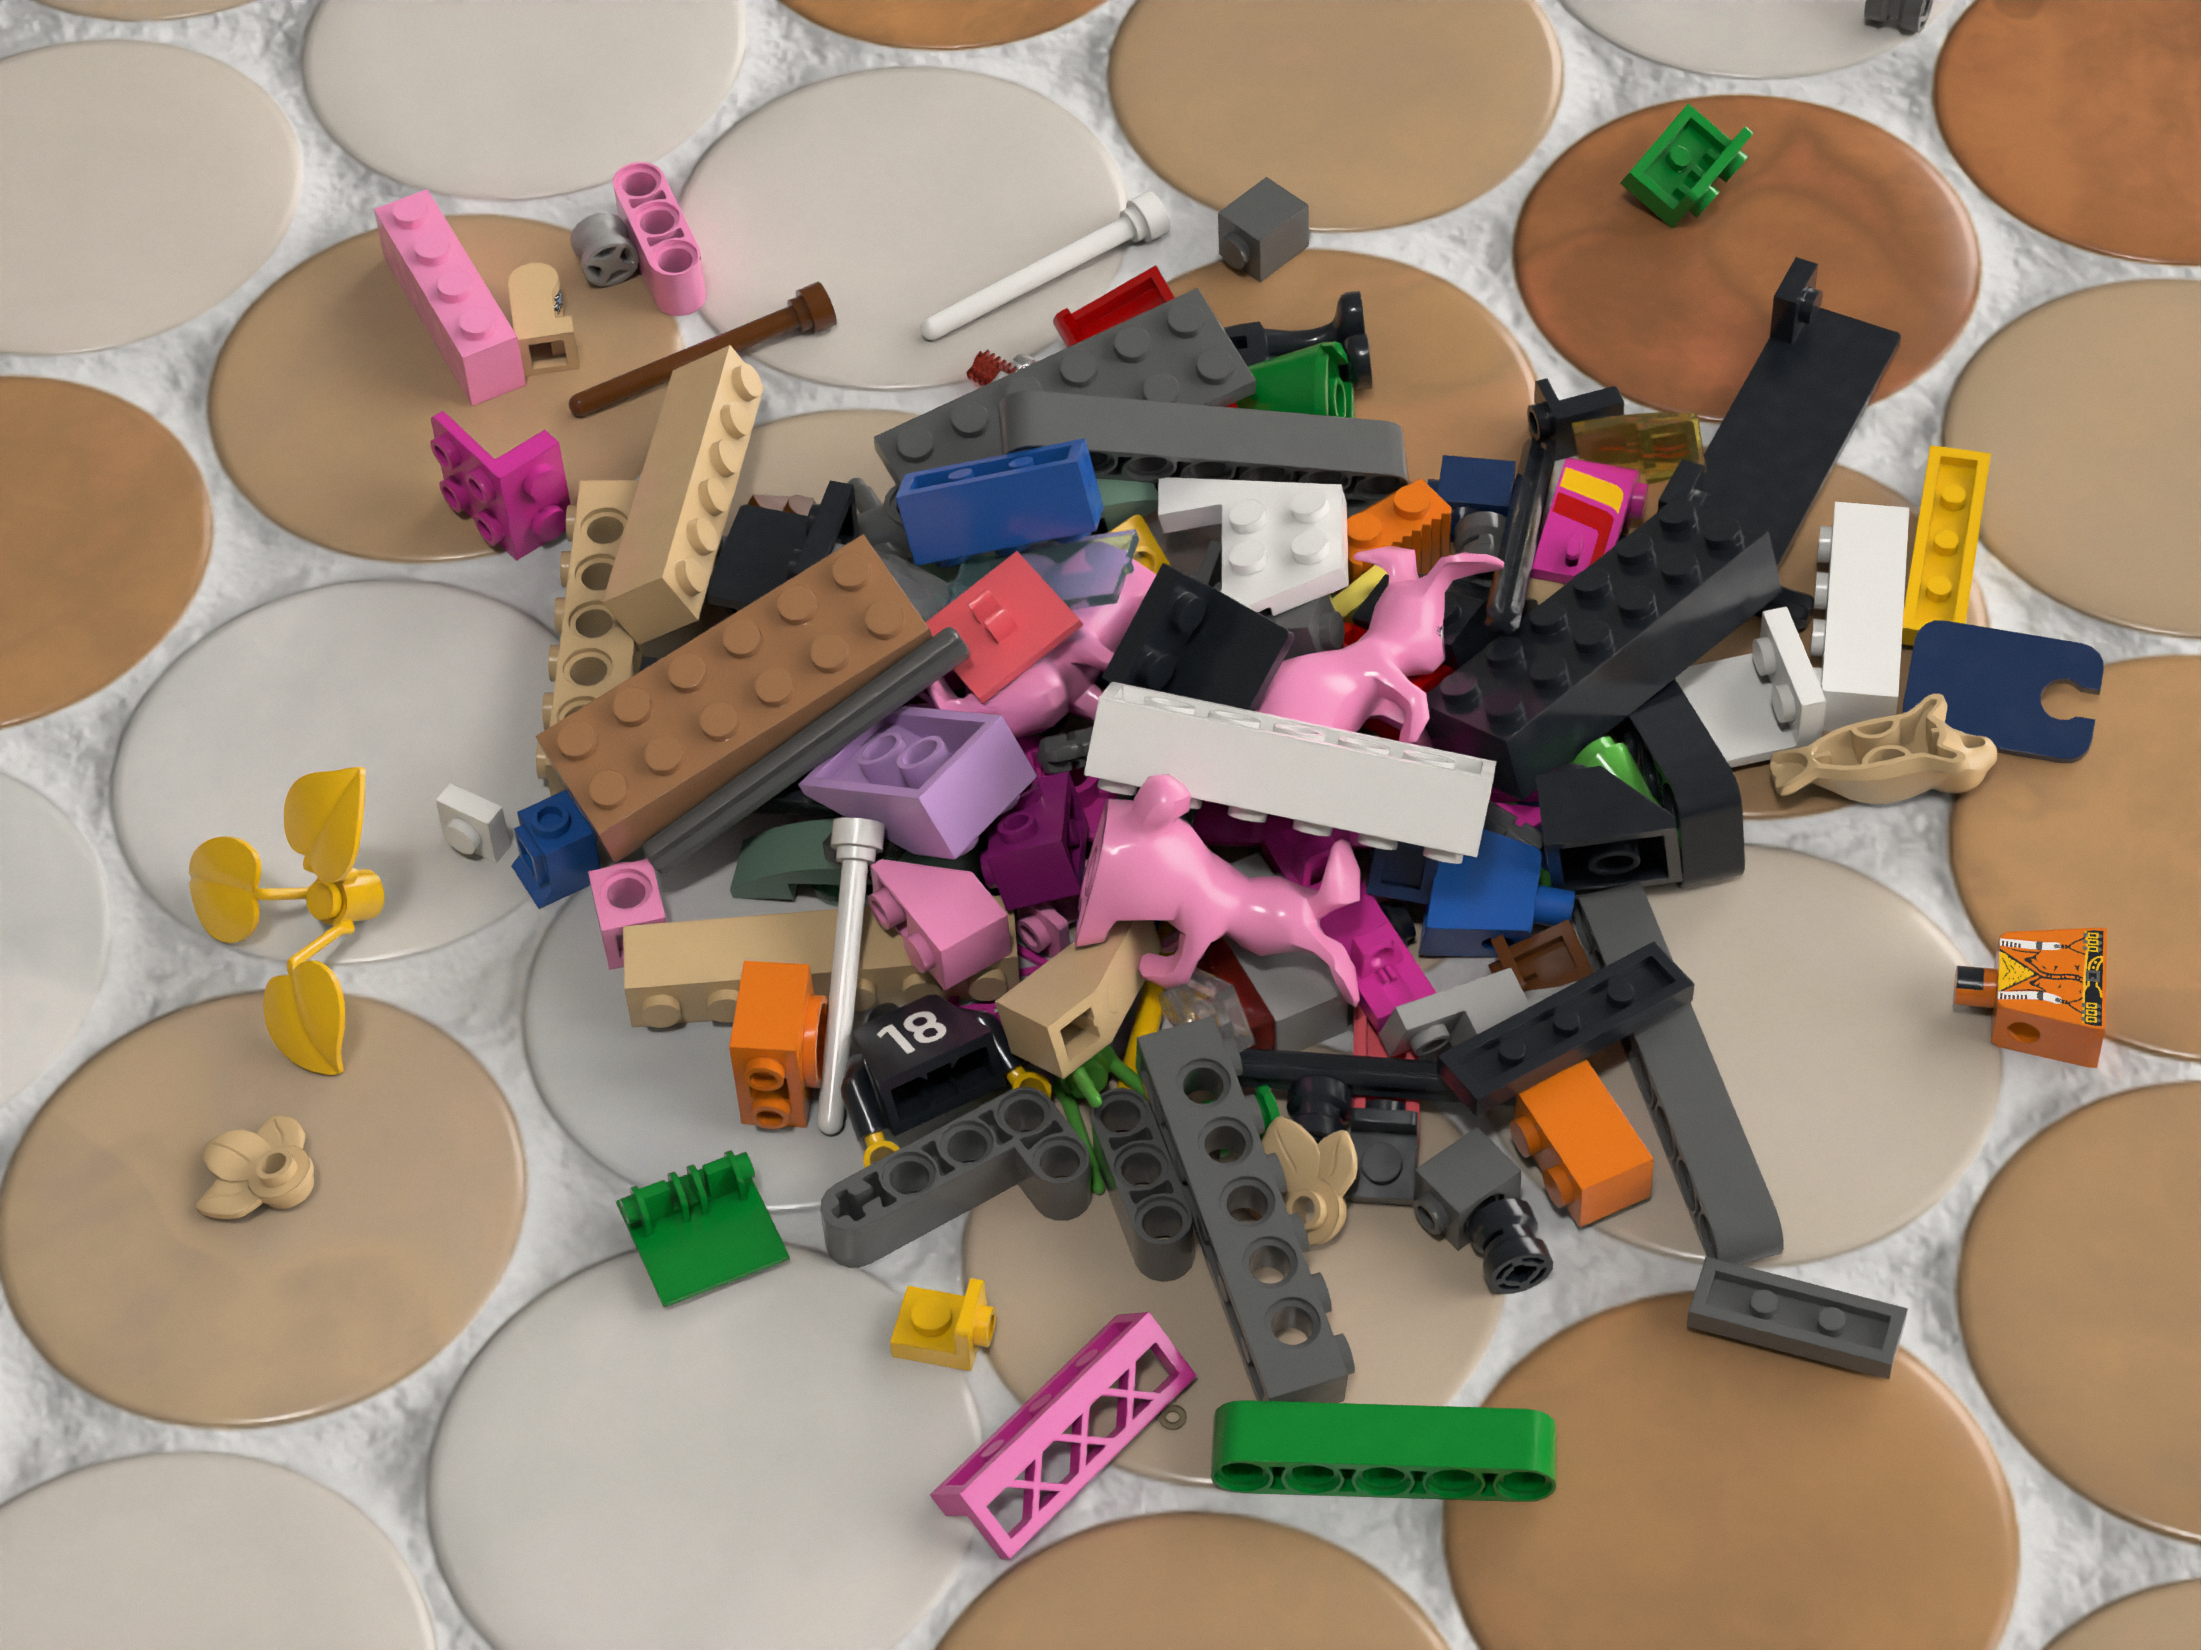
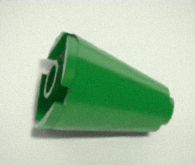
M1335 341L1323 342L1247 366L1256 379V393L1235 403L1238 408L1355 418L1353 384L1351 382H1342L1338 365L1349 364L1347 355L1341 343Z

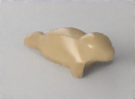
M1931 694L1925 697L1913 709L1903 714L1847 725L1826 734L1808 746L1774 752L1770 757V769L1772 779L1775 782L1776 792L1781 796L1794 794L1813 783L1850 800L1869 804H1886L1912 798L1930 789L1945 793H1962L1977 787L1984 779L1987 771L1996 763L1997 748L1992 740L1987 737L1966 734L1947 725L1945 719L1948 705L1942 694Z

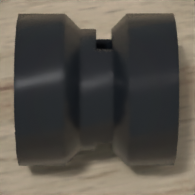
M1308 1076L1300 1078L1291 1084L1286 1104L1287 1113L1291 1120L1300 1124L1317 1143L1334 1132L1340 1130L1348 1132L1344 1125L1348 1124L1350 1120V1108L1354 1107V1094L1346 1084L1326 1076Z
M1504 1199L1493 1202L1481 1208L1468 1222V1233L1474 1248L1479 1253L1485 1255L1483 1271L1487 1282L1493 1291L1501 1294H1514L1526 1291L1540 1284L1553 1270V1260L1547 1245L1542 1239L1535 1236L1538 1231V1222L1532 1207L1527 1201Z

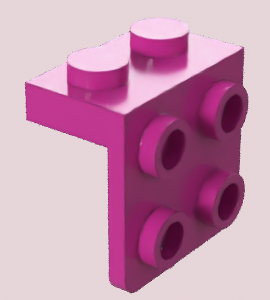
M444 411L431 417L434 439L430 441V446L435 458L441 465L444 479L439 483L441 493L454 511L459 513L464 510L475 521L478 531L487 543L492 546L499 544L517 561L546 542L556 539L566 531L567 506L571 505L560 445L545 429L497 459H494Z

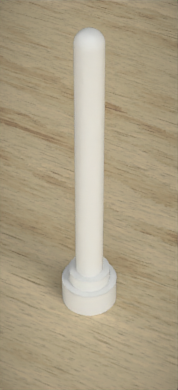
M1146 191L1127 201L1126 209L1120 211L1119 219L927 317L921 323V334L928 340H936L1129 239L1133 242H1138L1142 239L1147 243L1170 231V220L1164 205L1152 191Z
M836 818L833 820L831 848L837 850L836 861L842 863L821 1074L822 1081L817 1115L818 1128L823 1133L829 1135L839 1132L844 1122L845 1105L841 1097V1085L847 1061L850 1058L868 865L875 863L876 854L883 852L885 824L863 818Z

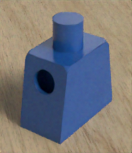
M1483 829L1477 858L1463 855V860L1460 864L1439 861L1437 874L1433 878L1429 905L1425 904L1418 954L1427 956L1498 957L1491 939L1503 934L1507 944L1512 946L1524 939H1529L1533 923L1552 927L1567 919L1571 922L1575 891L1538 885L1542 851L1535 846Z

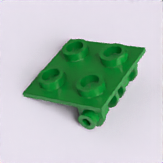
M732 1150L724 1152V1157L702 1165V1169L699 1170L696 1169L694 1164L686 1167L687 1174L678 1177L676 1172L673 1171L667 1174L668 1182L661 1180L640 1189L637 1185L630 1188L629 1196L616 1201L619 1212L663 1308L790 1260L783 1241L752 1179L755 1177V1172L746 1151L734 1155Z

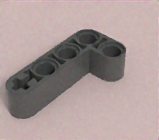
M1019 1087L1007 1091L829 1188L821 1199L820 1208L827 1252L837 1264L848 1268H860L872 1264L1017 1184L1043 1216L1055 1221L1074 1219L1083 1214L1092 1201L1090 1153L1085 1143L1059 1109L1042 1091L1031 1087ZM1021 1130H1032L1029 1132H1019ZM966 1160H975L971 1163H961ZM1056 1176H1069L1063 1179L1054 1178ZM909 1191H919L914 1194H903Z

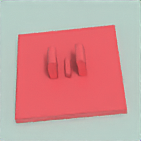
M1018 551L925 622L930 629L932 637L946 627H952L964 640L969 648L970 656L955 667L953 671L982 704L1083 626L1077 615Z

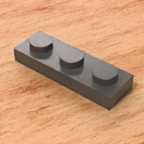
M1706 1256L1688 1311L1687 1327L1890 1379L1905 1327L1908 1308Z

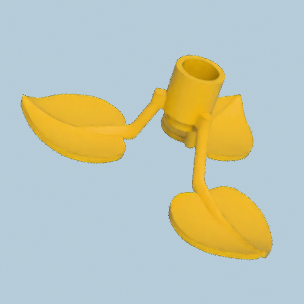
M364 767L309 773L295 781L287 793L283 810L285 835L290 847L297 853L305 855L303 859L304 870L315 873L318 877L310 887H258L262 869L259 854L249 843L233 836H221L203 842L193 852L189 864V875L191 876L189 888L195 912L201 925L216 940L225 943L244 941L251 936L259 922L258 900L306 899L308 910L314 918L321 920L327 925H333V927L288 959L286 965L288 974L274 976L267 982L263 1002L266 1027L277 1048L298 1066L325 1075L344 1073L341 1051L345 1031V1002L340 982L335 973L319 961L307 960L341 935L353 934L355 930L353 922L377 917L383 908L385 900L382 882L375 872L370 869L352 868L359 850L364 817L366 770Z

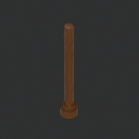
M819 281L796 290V297L787 301L788 307L574 394L569 400V409L576 416H586L668 382L673 370L729 345L738 353L796 328L801 333L810 329L813 334L837 324L832 302Z

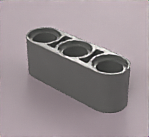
M1128 1088L1110 1089L1100 1094L1102 1105L1098 1108L1092 1107L1090 1111L1093 1149L1100 1167L1101 1176L1139 1271L1149 1279L1156 1281L1176 1280L1189 1271L1195 1258L1193 1220L1190 1206L1151 1107L1145 1097L1137 1091ZM1128 1130V1132L1118 1133L1115 1131ZM1142 1182L1151 1183L1143 1186L1134 1185ZM1157 1236H1171L1169 1239H1155Z

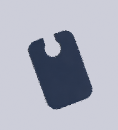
M1934 620L1925 624L1918 630L1902 714L1913 709L1928 695L1942 694L1948 705L1945 723L1953 729L1966 734L1989 738L1996 746L1998 753L2057 763H2074L2081 760L2088 753L2092 743L2096 719L2076 716L2069 720H2059L2051 717L2045 712L2041 704V696L2048 687L2062 683L2074 686L2083 693L2100 695L2104 673L2103 659L2100 653L2092 646L2083 643L1945 620Z

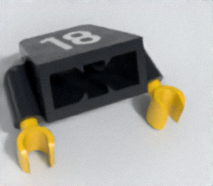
M938 994L926 995L902 1007L887 1002L878 1005L872 1010L867 1023L858 1026L853 1032L858 1052L848 1058L841 1085V1097L858 1142L865 1141L867 1149L863 1156L864 1168L900 1149L893 1142L886 1141L884 1134L888 1131L894 1137L1007 1085L1005 1077L1011 1084L1012 1090L1019 1087H1031L1042 1091L1051 1099L1050 1082L1042 1074L1025 1071L1023 1065L1027 1061L1011 1053L1004 1029L996 1016L989 1012L956 1007Z

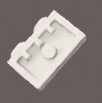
M1787 607L1763 611L1760 638L1753 640V653L1689 666L1675 678L1730 767L1770 760L1774 752L1808 746L1822 737L1826 698Z

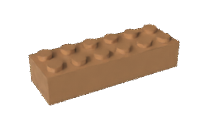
M863 534L535 737L555 773L615 864L641 848L650 838L932 638L929 627Z

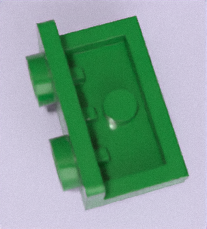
M1688 103L1620 184L1673 228L1688 211L1697 218L1720 192L1712 185L1713 181L1719 177L1726 183L1749 157L1741 148L1754 132L1747 126H1744L1731 140Z

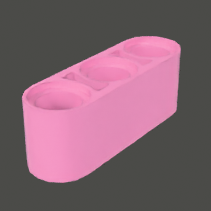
M646 162L630 163L621 167L613 178L618 216L623 220L628 231V239L635 245L638 252V268L656 306L662 312L674 316L689 315L699 310L706 300L700 249L663 172L659 167Z

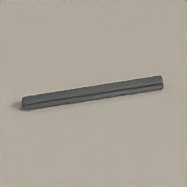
M946 627L646 841L643 845V851L648 861L660 874H666L967 660L970 656V651L964 640L954 628Z

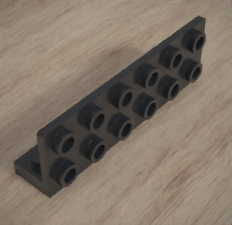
M1795 257L1774 295L1770 338L1699 464L1681 459L1658 500L1657 511L1659 512L1663 506L1672 502L1675 498L1681 497L1768 531L1777 571L1882 380L1901 341V335L1898 332L1820 308L1823 291L1816 289L1818 264Z

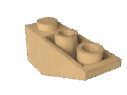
M1154 920L1117 921L1108 931L1106 940L1102 943L1074 947L1075 942L1071 943L997 999L995 1004L1011 1053L1065 1079L1110 1044L1145 981L1142 979L1138 969L1141 956L1147 953L1159 955L1162 950Z

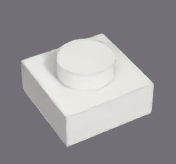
M452 783L436 799L444 839L452 847L464 854L475 853L497 863L510 847L503 808Z

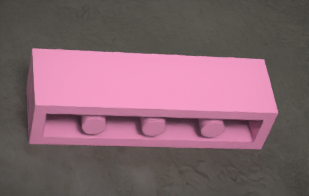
M428 189L375 208L374 212L384 259L470 404L474 406L526 386L517 335Z

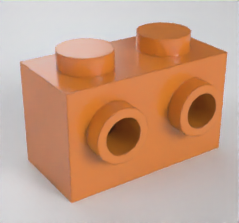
M1587 1060L1566 1068L1516 1095L1515 1119L1510 1121V1131L1515 1145L1525 1158L1533 1156L1543 1172L1544 1186L1550 1199L1558 1208L1565 1206L1579 1228L1651 1197L1654 1158Z

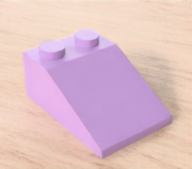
M901 706L815 767L798 785L804 795L847 818L870 819L885 824L884 838L913 854L955 860L957 857L972 850L978 843V836L998 816L1008 812L1018 803L1020 799L1019 794L1037 777V774L1002 715Z

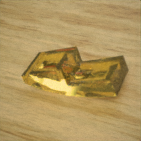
M1639 413L1571 423L1576 455L1579 460L1639 470L1640 475H1644L1647 484L1670 480L1682 458L1704 465V473H1707L1699 419L1696 413Z

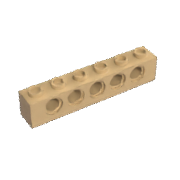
M639 480L580 481L577 505L567 506L566 535L568 542H572L571 551H562L560 558V579L562 587L566 588V596L557 597L554 606L556 634H561L559 645H550L549 679L551 682H555L554 692H545L543 695L542 720L544 730L639 673L644 656L645 643L638 645L602 603ZM538 742L536 749L538 779L548 780L550 795L553 796L566 790V788L555 773Z

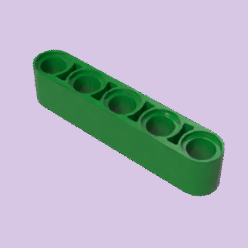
M1254 1400L1231 1401L1222 1404L1214 1413L1211 1479L1214 1484L1224 1490L1248 1494L1532 1502L1547 1498L1556 1489V1423L1551 1416L1544 1412L1521 1408Z

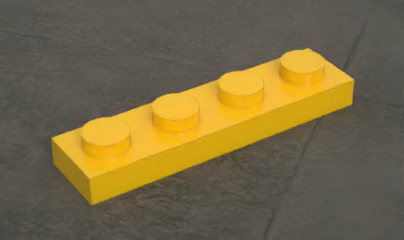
M1930 445L1903 612L1902 644L1914 646L1918 630L1934 620L1966 624L1991 453Z

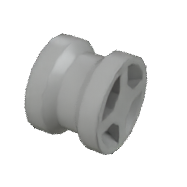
M612 213L590 215L580 221L571 233V246L575 255L581 260L580 264L585 278L591 284L600 287L622 283L634 273L639 263V256L635 245L628 239L627 228L618 215Z

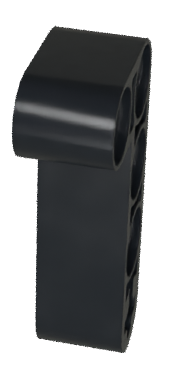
M1674 678L1612 728V731L1618 741L1627 746L1653 797L1662 808L1675 816L1683 880L1675 882L1678 888H1684L1743 874L1745 870L1742 799L1736 777Z

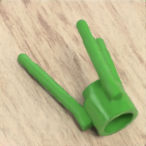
M1110 1045L1099 1051L1065 1079L1053 1074L1056 1081L1052 1086V1090L1062 1104L1067 1121L1085 1143L1090 1153L1092 1190L1097 1195L1104 1193L1105 1184L1076 1098H1086L1092 1107H1100L1102 1105V1098L1099 1092L1107 1083V1073L1112 1072L1131 1089L1142 1094L1147 1100L1139 1075L1119 1059Z

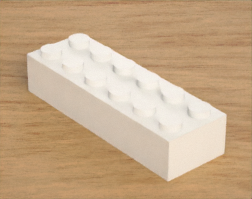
M1111 682L1098 700L1084 775L1099 778L1097 787L1102 790L1123 795H1136L1138 787L1143 785L1148 776L1170 774L1183 783L1191 793V809H1200L1203 800L1228 805L1227 814L1241 820L1263 823L1266 822L1268 814L1294 819L1293 829L1304 833L1331 836L1333 828L1359 833L1357 841L1370 847L1396 850L1398 841L1424 846L1423 856L1446 863L1460 864L1462 863L1463 855L1477 858L1496 761Z

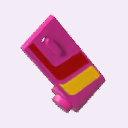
M1566 458L1533 560L1530 577L1567 584L1579 572L1585 570L1617 545L1622 529L1628 530L1632 519L1643 520L1648 501L1649 484L1639 483V470Z

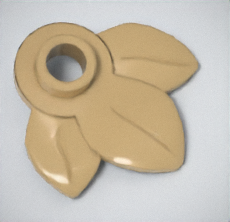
M273 1115L264 1122L257 1134L243 1129L229 1130L208 1142L203 1151V1160L212 1175L217 1179L196 1203L195 1208L197 1211L211 1218L235 1219L249 1214L263 1203L275 1209H287L305 1200L314 1186V1165L307 1152L303 1150L306 1134L302 1126L291 1117Z
M1282 1116L1276 1117L1267 1128L1262 1139V1145L1266 1155L1276 1153L1281 1162L1287 1185V1191L1281 1193L1288 1214L1299 1213L1306 1229L1309 1245L1324 1244L1339 1233L1346 1220L1347 1208L1343 1196L1356 1179L1358 1169L1357 1154L1353 1141L1347 1131L1340 1130L1328 1135L1317 1143L1297 1122ZM1311 1199L1314 1203L1315 1212L1313 1218L1307 1222L1306 1207ZM1247 1208L1257 1220L1262 1218L1257 1211Z

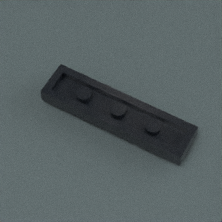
M1653 941L1441 1053L1437 1057V1073L1477 1117L1693 1001L1695 984L1662 948Z

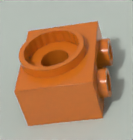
M760 961L743 962L729 1044L741 1124L757 1125L766 1129H780L783 1127L807 1128L813 1088H821L828 1013L826 995H814L810 964Z

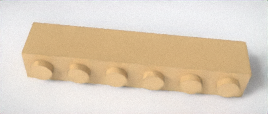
M731 345L673 370L602 601L638 645L699 620L764 389L756 370L750 364L744 363Z
M1001 895L993 896L1008 914L1011 954L953 987L944 990L929 971L921 973L915 968L906 953L903 939L893 927L889 930L883 928L874 916L871 907L865 906L854 1012L875 1008L887 1002L894 1003L897 1006L906 1005L926 995L938 994L945 1000H948L951 996H959V1001L972 999L992 1001L1000 998L1020 983L1014 910L1006 911ZM838 909L623 926L624 989L631 1027L651 1026L665 1028L680 1023L704 1021L733 1022L744 961L810 964L814 995H826L829 1002Z

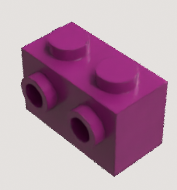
M1069 771L1038 779L1035 778L1019 794L1020 799L1018 803L1008 812L998 816L985 829L988 839V850H983L980 853L983 876L990 889L998 887L1006 911L1077 895L1081 892L1088 822Z

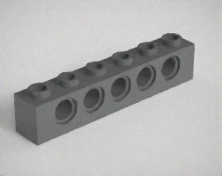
M1214 1015L1137 1037L1135 1067L1190 1206L1195 1232L1257 1401L1339 1403L1344 1401L1348 1375L1355 1373L1352 1352L1343 1333L1333 1335L1326 1313L1332 1311L1326 1282L1320 1272L1311 1274L1303 1255V1253L1309 1251L1306 1229L1299 1213L1288 1214L1281 1196V1193L1287 1191L1284 1171L1277 1154L1271 1153L1266 1155L1259 1137V1134L1265 1131L1263 1116L1254 1094L1244 1096L1237 1076L1243 1074V1068L1233 1037L1222 1038ZM1203 1090L1214 1094L1218 1099L1212 1103L1199 1104L1190 1100L1187 1095L1194 1091ZM1216 1149H1228L1235 1152L1240 1158L1231 1163H1220L1213 1160L1208 1154ZM1238 1208H1250L1257 1211L1262 1218L1252 1223H1243L1234 1219L1230 1213ZM1269 1267L1281 1272L1285 1278L1277 1283H1263L1257 1280L1252 1275V1272L1259 1268ZM1283 1328H1295L1303 1332L1308 1339L1300 1344L1289 1345L1279 1341L1274 1333Z

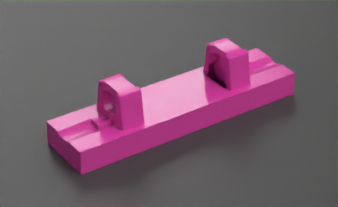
M1291 826L1290 828L1278 830L1261 837L1262 854L1274 873H1280L1283 878L1296 884L1320 890L1331 848L1337 842L1333 835L1319 836L1295 830ZM1360 877V901L1333 910L1320 919V927L1324 935L1342 943L1356 970L1360 998L1359 1004L1379 1034L1395 1007L1435 994L1436 991L1372 894L1366 893L1367 886Z

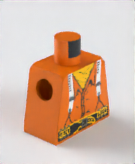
M2107 928L2005 932L1999 936L1994 969L1957 965L1953 1004L1992 1008L1991 1042L1997 1047L2083 1067L2097 1068L2105 1034Z

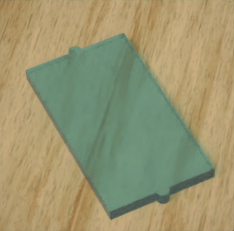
M1136 529L1085 536L1069 543L1051 541L1030 544L1024 551L1019 553L1065 604L1073 610L1118 603L1125 579L1128 574L1134 571L1132 559L1139 542V537ZM994 551L971 555L968 560L961 563L955 581L947 586L949 597L945 607L1011 555L999 556Z

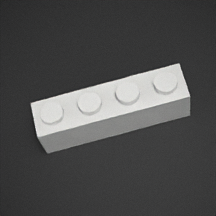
M1835 502L1832 526H1820L1817 562L1829 563L1828 573L1817 572L1813 609L1825 610V620L1813 619L1810 656L1822 657L1821 668H1812L1826 698L1823 731L1832 732L1844 726L1862 721L1896 715L1899 696L1909 507Z

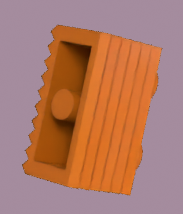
M1422 478L1401 487L1394 493L1347 519L1349 585L1374 566L1372 563L1354 559V555L1360 551L1387 546L1415 550L1417 574H1428L1431 567L1433 568L1441 557L1450 555L1452 508ZM1345 588L1335 591L1333 593L1337 595Z

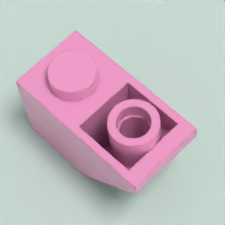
M884 859L870 865L873 893L868 896V900L874 916L883 928L889 930L893 927L903 939L906 953L915 968L921 973L929 971L944 990L953 987L1011 954L1008 914L973 872Z

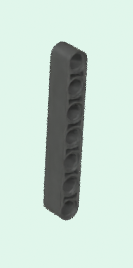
M1019 391L1005 396L998 406L1002 455L1085 438L1095 476L1100 479L1159 483L1161 478L1173 477L1341 484L1345 498L1372 501L1381 500L1409 484L1403 430L1400 425L1389 421L1045 391Z
M1638 882L1575 897L1573 907L1574 922L1581 945L1594 973L1653 941L1672 959L1647 896ZM1691 1002L1620 1039L1706 1256L1734 1264H1741L1782 1254L1784 1240L1776 1207Z

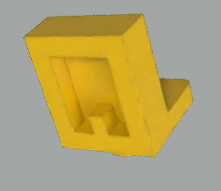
M970 1278L965 1296L907 1285L890 1340L892 1357L972 1371L978 1347H989L996 1323V1307L987 1305L985 1280Z

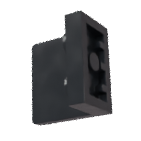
M830 480L821 504L813 503L808 516L746 504L740 506L710 577L705 595L706 602L712 605L741 610L858 538L859 526L854 485Z
M1163 563L1102 678L1110 683L1117 682L1256 711L1291 647L1295 636L1293 632L1207 583Z

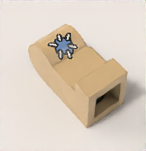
M540 262L519 266L508 277V291L513 328L518 338L524 376L580 368L572 315L563 317L564 306L556 270L550 265Z

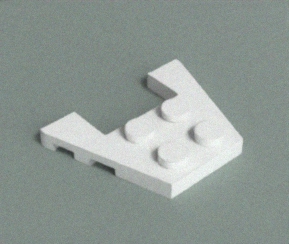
M1173 477L1159 479L1158 517L1163 533L1222 523L1221 592L1252 610L1260 612L1269 608L1271 614L1276 616L1349 586L1347 503L1341 484Z

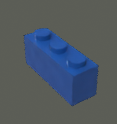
M1085 438L907 473L904 475L895 497L915 566L934 562L937 567H951L965 562L971 555L994 551L999 556L1012 555L1016 551H1024L1031 543L1054 539L1058 544L1078 542L1088 537L1091 532L1097 530L1104 508Z

